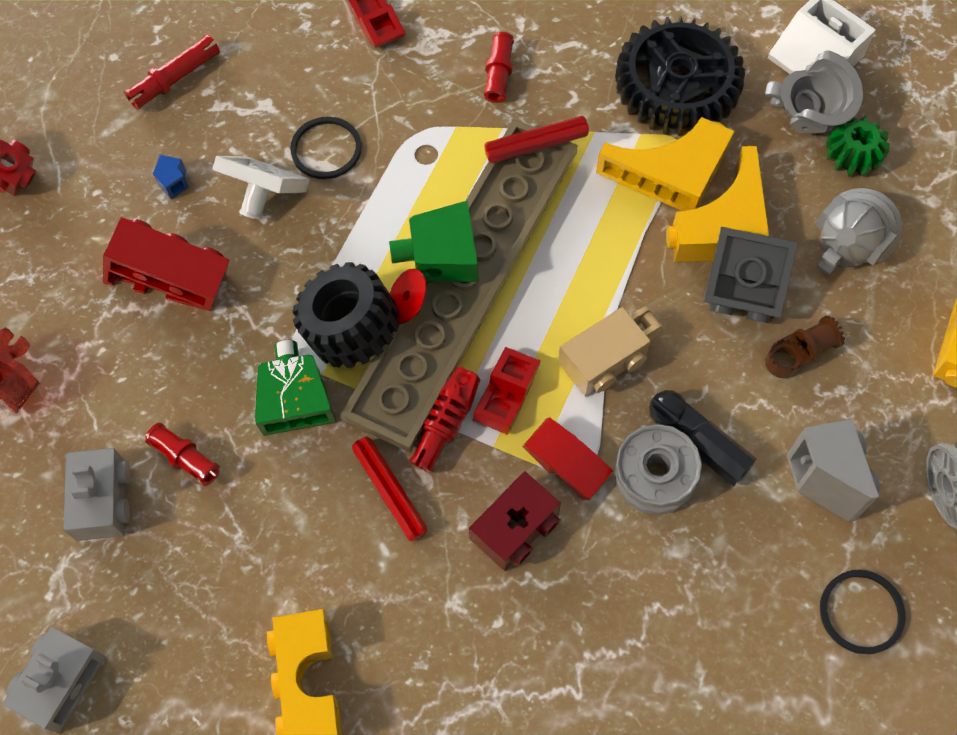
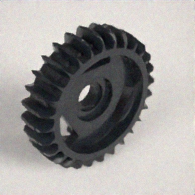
M680 16L678 22L672 23L669 17H666L663 25L653 20L651 29L642 25L639 34L632 33L629 42H624L622 52L618 56L615 82H617V94L621 95V104L628 105L629 115L639 113L638 123L646 119L649 120L650 130L656 125L662 126L663 134L669 128L676 129L678 136L681 134L682 129L691 131L701 117L720 123L722 118H728L731 110L735 109L744 87L745 68L742 67L743 57L738 56V46H730L731 36L720 38V28L715 31L709 30V22L704 26L696 25L695 18L691 23H685L682 16ZM638 65L648 66L649 89L642 84L637 75L636 68ZM675 65H684L690 70V73L683 76L677 75L671 68ZM709 93L713 95L705 100L692 103Z

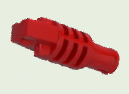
M457 367L440 390L439 398L436 399L434 408L430 410L429 418L424 422L423 430L425 433L412 458L409 459L412 465L419 469L423 467L424 471L432 473L433 467L445 444L454 441L457 432L461 428V424L472 407L480 383V378L477 374L465 368Z

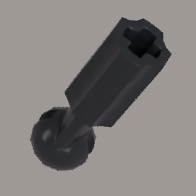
M664 390L657 393L651 400L649 406L650 416L655 424L671 426L686 434L698 448L700 459L733 487L738 484L757 461V458L691 407L681 394L673 390Z

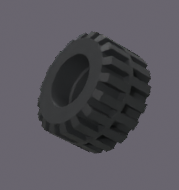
M346 262L343 267L335 264L330 266V270L326 272L321 270L316 274L317 277L313 281L309 279L304 285L306 289L303 292H299L296 297L299 303L293 306V314L295 315L293 322L298 333L326 364L330 363L333 367L340 368L343 364L347 368L355 367L357 362H361L363 365L370 362L369 358L374 354L378 357L384 352L382 347L385 344L390 345L394 339L391 333L398 330L399 323L396 321V318L399 317V312L395 306L396 302L372 269L369 270L363 264L355 266L353 262ZM351 312L349 315L341 319L344 315Z

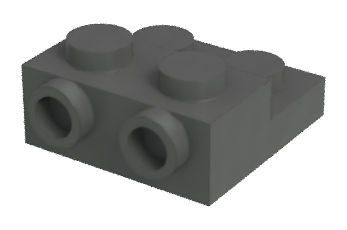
M720 227L703 297V302L711 303L709 311L732 315L733 308L748 311L746 319L769 323L771 316L781 318L798 242Z

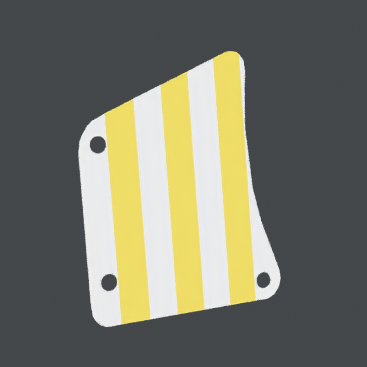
M433 127L425 129L407 139L394 154L333 265L339 264L340 267H343L346 262H353L355 266L359 264L366 265L369 270L372 269L378 275L390 293L396 279L406 270L416 269L415 261L392 264L389 241L411 238L410 217L466 201L488 163L484 144L502 138L508 128ZM589 132L587 137L569 141L578 145L577 154L459 367L477 374L480 378V383L472 407L468 411L458 433L542 467L522 446L544 420L550 417L575 435L596 455L598 454L601 443L604 391L598 393L595 390L586 397L558 363L560 346L618 309L645 232L662 203L597 174L599 152L605 142L628 149H652L677 141V139L663 134ZM423 145L433 146L438 151V158L432 164H420L415 159L416 150ZM297 329L292 338L298 344L299 356L313 355L321 375L356 389L375 354L369 358L370 362L363 365L361 362H357L355 367L347 368L344 364L337 368L333 367L330 363L326 364L298 333ZM505 347L541 360L527 397L508 435L472 421L474 410L489 384L490 374Z

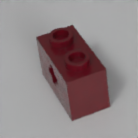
M524 471L469 527V539L504 571L512 563L518 567L533 551L530 544L540 534L543 537H547L559 524L561 519L558 515L561 502ZM522 518L525 520V528L519 525L513 530L510 528L511 519L515 522H519Z

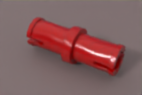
M497 32L493 35L491 55L485 65V71L488 75L484 98L492 103L505 101L508 76L512 74L513 64L510 60L514 39L513 35L507 32Z
M157 423L148 430L145 436V443L166 456L168 463L175 469L182 468L203 486L210 485L217 478L220 466L197 451L196 444L191 440L181 439L162 423Z

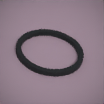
M319 117L306 122L296 131L291 141L290 150L292 159L301 172L317 179H332L347 173L355 166L361 154V141L356 129L347 121L336 117ZM321 124H335L347 129L356 142L353 157L343 167L329 172H318L304 166L297 157L296 148L301 136L310 128Z
M866 570L844 572L835 577L826 586L821 596L820 616L824 628L837 644L851 652L859 654L882 652L891 647L903 632L906 621L903 600L896 588L888 580L876 573ZM852 577L868 578L882 585L890 593L897 607L898 622L893 635L885 643L874 647H861L846 641L835 631L828 617L827 603L832 589L839 582Z

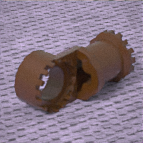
M826 315L819 320L817 325L807 330L799 329L777 340L772 345L765 359L768 371L778 378L786 379L793 377L800 367L817 359L819 353L831 347L839 348L844 345L845 337L842 336L844 332L840 331L843 328L841 326L837 327L839 322L835 321L834 317L831 318ZM780 351L789 353L794 359V365L790 367L780 365L775 359V353Z

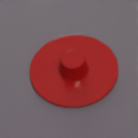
M408 269L403 272L391 288L390 295L396 302L395 306L399 312V317L396 318L399 324L411 321L418 314L424 303L427 283L424 274L418 269Z

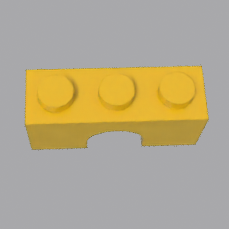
M323 609L272 617L273 630L267 631V644L270 656H276L278 672L271 674V685L274 699H280L282 711V716H278L275 719L276 735H342L339 704L334 695L311 697L304 693L302 686L303 675L310 665L318 661L333 659L328 616Z

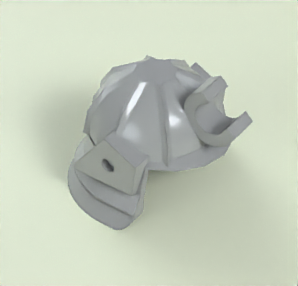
M827 50L818 54L814 62L807 65L805 70L795 71L786 76L783 83L768 82L765 96L772 97L771 107L779 108L784 106V114L788 115L791 119L789 125L798 133H824L827 131L828 126L844 124L858 113L863 100V86L859 74L853 65L841 55Z
M854 188L836 196L815 223L821 229L820 241L824 252L821 257L822 261L816 268L829 276L837 265L847 267L868 262L873 266L877 262L881 263L889 259L898 247L902 236V219L895 204L883 193L869 188Z

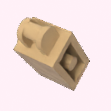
M622 306L561 345L558 363L585 397L595 390L598 393L603 392L615 382L616 376L625 370L633 372L645 363L651 340L663 331L664 326L654 316L648 306L640 308L631 315ZM640 323L644 326V331L638 326Z

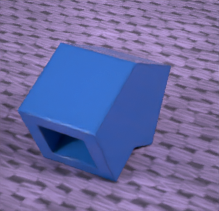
M160 155L153 175L166 195L173 199L189 188L184 177L186 169L180 158Z

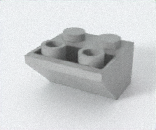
M853 419L805 427L786 454L797 491L847 522L856 521L879 497V479L876 472L869 469L865 457V438L860 431H856Z

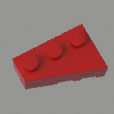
M121 217L103 254V283L113 286L115 281L119 280L135 284L133 288L135 292L146 294L148 288L166 293V299L169 301L211 311L226 275L230 259L225 258L222 253L213 248L204 247L202 249L189 244L180 235L174 233L166 235L156 231L142 220H128Z

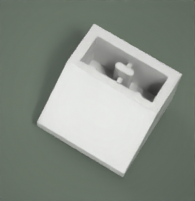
M809 0L796 13L770 51L768 59L787 73L792 74L795 71L805 70L807 65L814 62L818 54L830 50L847 59L854 67L865 56L876 29L834 0Z

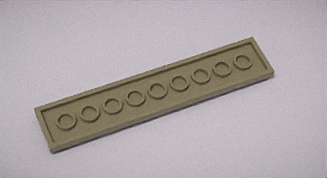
M513 119L503 137L532 130L535 127ZM565 142L494 163L488 161L466 199L468 201L478 263V282L426 281V297L420 311L411 321L399 324L397 332L391 333L394 339L390 345L385 344L382 347L384 352L378 357L375 354L340 414L342 421L409 453L412 452L423 432L424 422L429 418V412L434 408L436 399L439 398L440 390L457 367H459L577 154L578 145Z

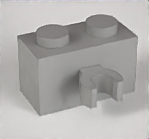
M115 448L66 453L63 531L76 541L125 536V523L130 521L131 515L129 501L125 498V484H130L131 470L129 462L124 460Z
M50 627L48 632L40 636L33 645L31 659L24 670L15 675L10 681L6 690L7 696L1 705L40 727L59 734L106 656L63 632Z

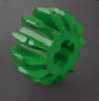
M867 115L861 118L860 121L853 117L844 124L834 125L832 133L828 135L826 140V148L828 149L827 160L836 161L835 170L840 168L847 169L848 177L854 174L855 171L864 177L870 170L876 171L881 167L890 149V144L887 143L889 132L879 130L880 121L873 124L868 122Z

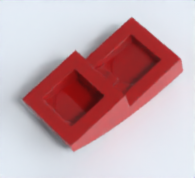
M346 0L359 26L374 48L405 36V31L392 5H388L386 0Z
M505 347L490 374L489 384L474 410L472 421L508 435L527 397L541 360Z
M550 417L544 420L522 446L548 473H556L582 500H590L613 472L582 441Z

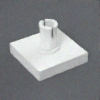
M216 156L212 168L214 171L248 183L239 213L258 220L263 218L269 190L276 193H304L307 191L310 180L298 174L243 156Z

